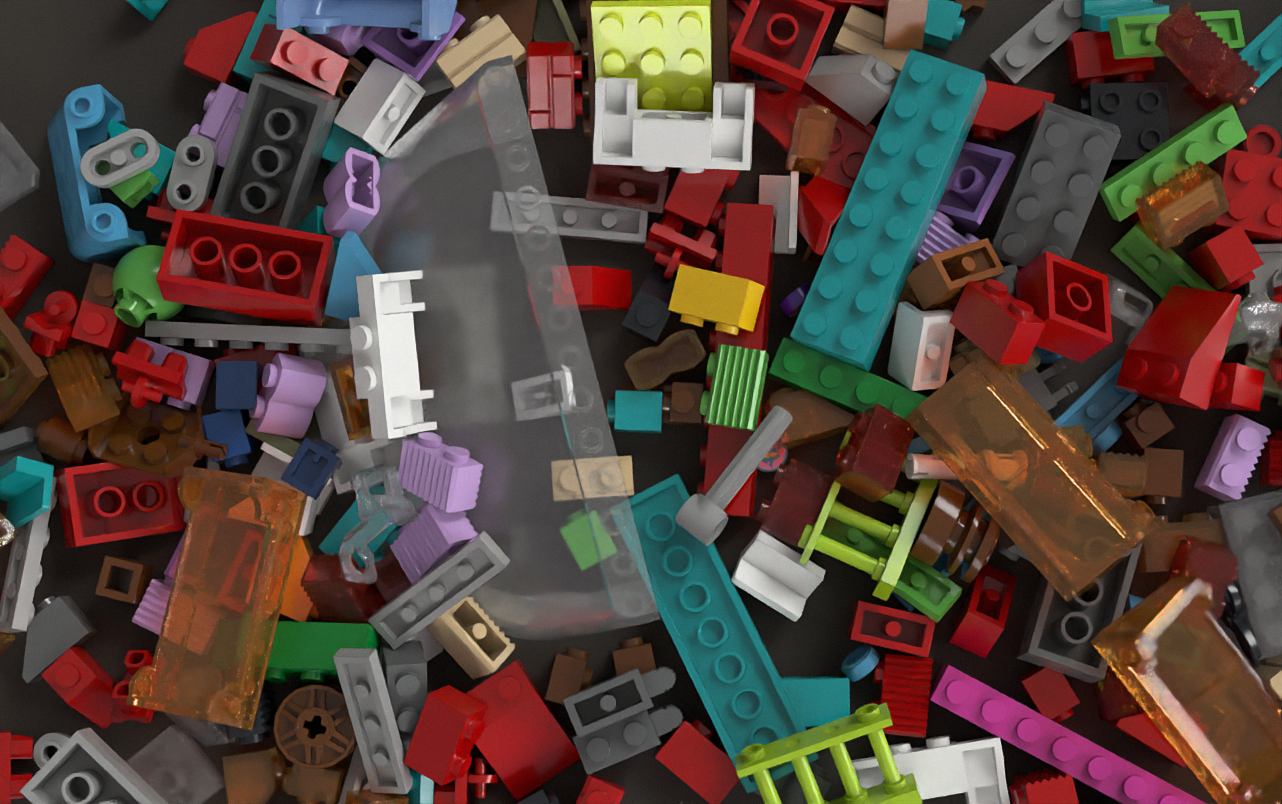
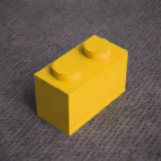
M680 264L668 310L681 314L680 322L703 327L705 320L716 323L715 330L737 336L739 329L753 332L765 286L748 279Z

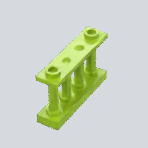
M862 417L857 429L848 428L839 449L846 451V454L815 526L807 524L797 546L804 549L799 563L806 565L813 550H818L872 574L871 579L877 581L872 595L887 601L897 584L939 479H911L918 483L914 493L907 491L904 494L849 470L848 468L854 454L858 452L905 473V461L908 459L906 456L862 437L869 422L868 419ZM935 448L931 454L948 455ZM845 484L899 508L898 513L904 515L901 525L893 524L891 527L835 502L841 485ZM830 516L886 541L885 546L891 548L887 559L880 556L879 560L821 535L820 533L827 517Z
M887 703L864 705L858 708L855 714L766 745L761 743L749 745L740 754L735 755L738 777L742 778L753 774L764 804H782L768 768L791 761L808 804L923 803L914 774L910 773L905 776L899 774L883 732V728L893 725ZM866 734L884 777V781L881 784L867 789L861 787L844 743ZM828 747L846 790L844 797L829 802L823 800L806 757L808 754Z

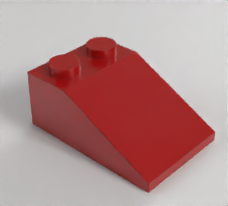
M1173 285L1128 346L1116 386L1145 399L1207 410L1241 296L1232 293Z
M110 462L70 467L55 471L66 548L186 530L188 526L183 520L187 499L184 475L166 478Z
M519 659L466 693L469 697L487 706L483 718L485 727L475 744L517 801L581 759L575 744Z

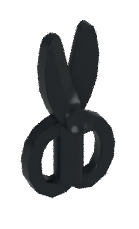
M1219 574L1214 576L1212 582L1206 584L1208 602L1216 616L1223 621L1227 628H1230L1235 633L1236 639L1251 665H1255L1258 663V659L1262 658V654L1254 636L1247 627V616L1242 610L1238 590L1227 575Z

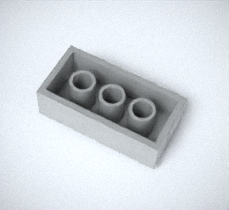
M91 728L76 731L20 790L32 804H168Z

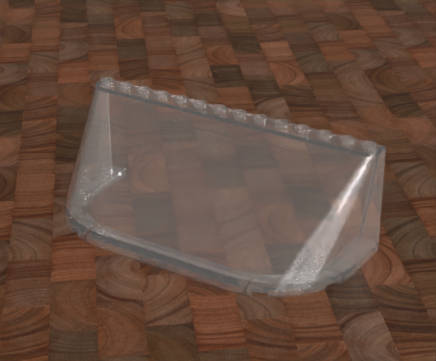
M508 55L484 63L397 139L384 155L380 154L378 156L380 178L375 186L380 197V208L376 216L358 237L382 274L422 270L423 278L410 279L412 303L425 302V310L413 311L420 390H433L434 398L422 399L424 422L437 421V429L423 432L440 435L442 443L449 447L455 446L468 450L470 452L469 457L484 466L481 470L483 475L479 478L481 481L478 485L480 490L476 493L478 495V498L475 500L477 505L473 509L464 510L463 512L466 513V518L470 519L469 524L474 526L473 531L478 534L485 531L510 559V562L506 568L469 594L468 597H473V602L479 603V609H484V614L489 615V620H494V626H499V632H504L505 636L540 641L564 640L641 625L659 620L660 616L512 55ZM343 320L344 326L350 324L349 321ZM421 432L408 434L406 437H418V434ZM397 477L384 481L386 490L412 512L404 525L414 521V518L418 517L419 514L418 508L426 501L407 491V489L396 485Z

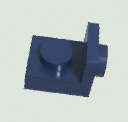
M305 438L280 479L312 499L317 500L335 469L339 470L343 464L341 459L336 456L339 449L321 438H318L316 443Z

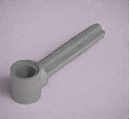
M780 406L773 407L705 496L700 493L692 495L679 510L675 522L706 546L710 545L727 524L728 517L723 510L793 421L791 414Z

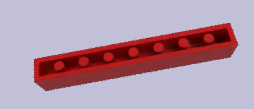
M727 203L726 214L721 213L719 236L724 237L723 252H717L716 272L748 279L765 286L753 332L739 329L736 336L711 328L709 339L710 351L717 353L718 344L767 352L777 210L774 205ZM706 375L707 389H711L713 376ZM762 393V400H761L760 412H759V416H758L757 428H758V427L760 426V424H761L762 406H763V393ZM703 415V427L709 428L708 442L702 443L700 450V466L705 467L704 482L698 483L697 494L700 493L705 496L754 432L709 425L705 422L706 415ZM757 468L723 510L727 516L754 518Z

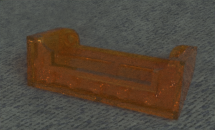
M983 352L917 406L905 419L1068 602L1091 589L1159 528L1154 521L1156 518L1155 514L1143 501L1125 500L1017 381L1019 379V374L1016 370L1019 367L1018 364L999 365Z
M185 466L182 480L178 486V495L183 507L190 510L167 607L152 667L140 668L131 678L126 704L252 731L308 496L266 477Z
M1174 577L1100 631L1091 643L1218 804H1282V706L1208 610H1211L1215 604L1212 597L1213 592L1209 585L1198 577Z

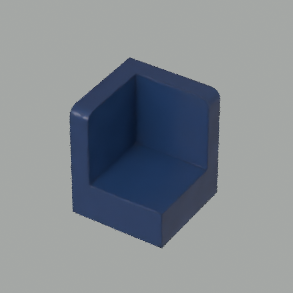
M217 361L215 409L221 411L255 409L257 407V381H262L264 365L257 361Z

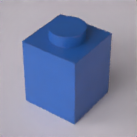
M231 409V411H221L202 416L207 440L228 445V453L225 459L221 461L212 458L213 462L225 463L226 468H233L249 463L248 456L258 454L254 437L245 431L250 422L247 409Z

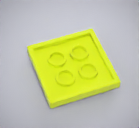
M711 0L592 1L591 17L596 81L598 77L637 79V109L713 112Z

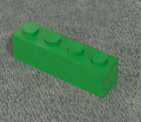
M785 337L780 342L766 376L769 379L857 416L864 417L869 421L907 437L914 434L928 401V397Z
M220 619L213 666L226 673L227 679L235 681H249L250 676H263V680L275 683L287 682V677H298L300 681L309 684H323L324 679H338L340 683L333 659L340 648L376 649L379 658L382 636L370 624Z

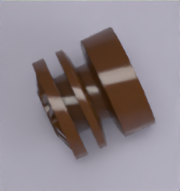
M940 480L931 497L908 556L932 566L942 552L948 554L945 572L953 575L961 561H964L959 579L971 583L993 553L1000 535V524L1004 508L993 504L985 517L981 518L986 500L978 498L970 509L965 511L962 508L966 491Z
M324 681L323 684H312L296 689L283 700L275 714L273 731L277 746L288 760L300 767L321 769L335 765L355 751L356 744L358 745L343 690L339 683ZM321 717V725L326 727V731L314 735V727L309 725V721Z

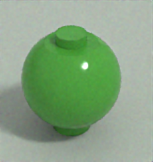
M144 245L134 248L119 260L114 269L112 286L114 296H116V301L118 302L114 307V313L129 326L140 327L144 321L168 320L178 314L185 306L182 303L163 300L156 278L165 247Z

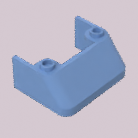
M276 0V27L279 30H285L297 26H306V33L328 34L330 33V27L338 25L407 28L411 32H417L419 40H442V34L450 32L457 0Z

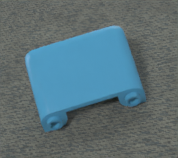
M100 84L73 90L66 97L47 127V136L67 245L70 253L84 263H99L119 259L134 248L149 245L147 233L130 229L124 212L119 207L111 203H102L100 188L86 181L80 170L83 155L89 149L110 139L107 127L109 120L112 119L120 124L126 123L123 104Z

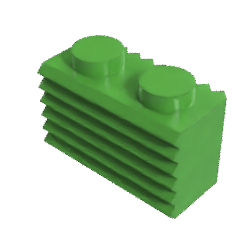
M718 344L717 353H710L707 375L713 376L710 392L704 391L700 406V414L706 415V423L751 432L756 431L769 360L767 352Z

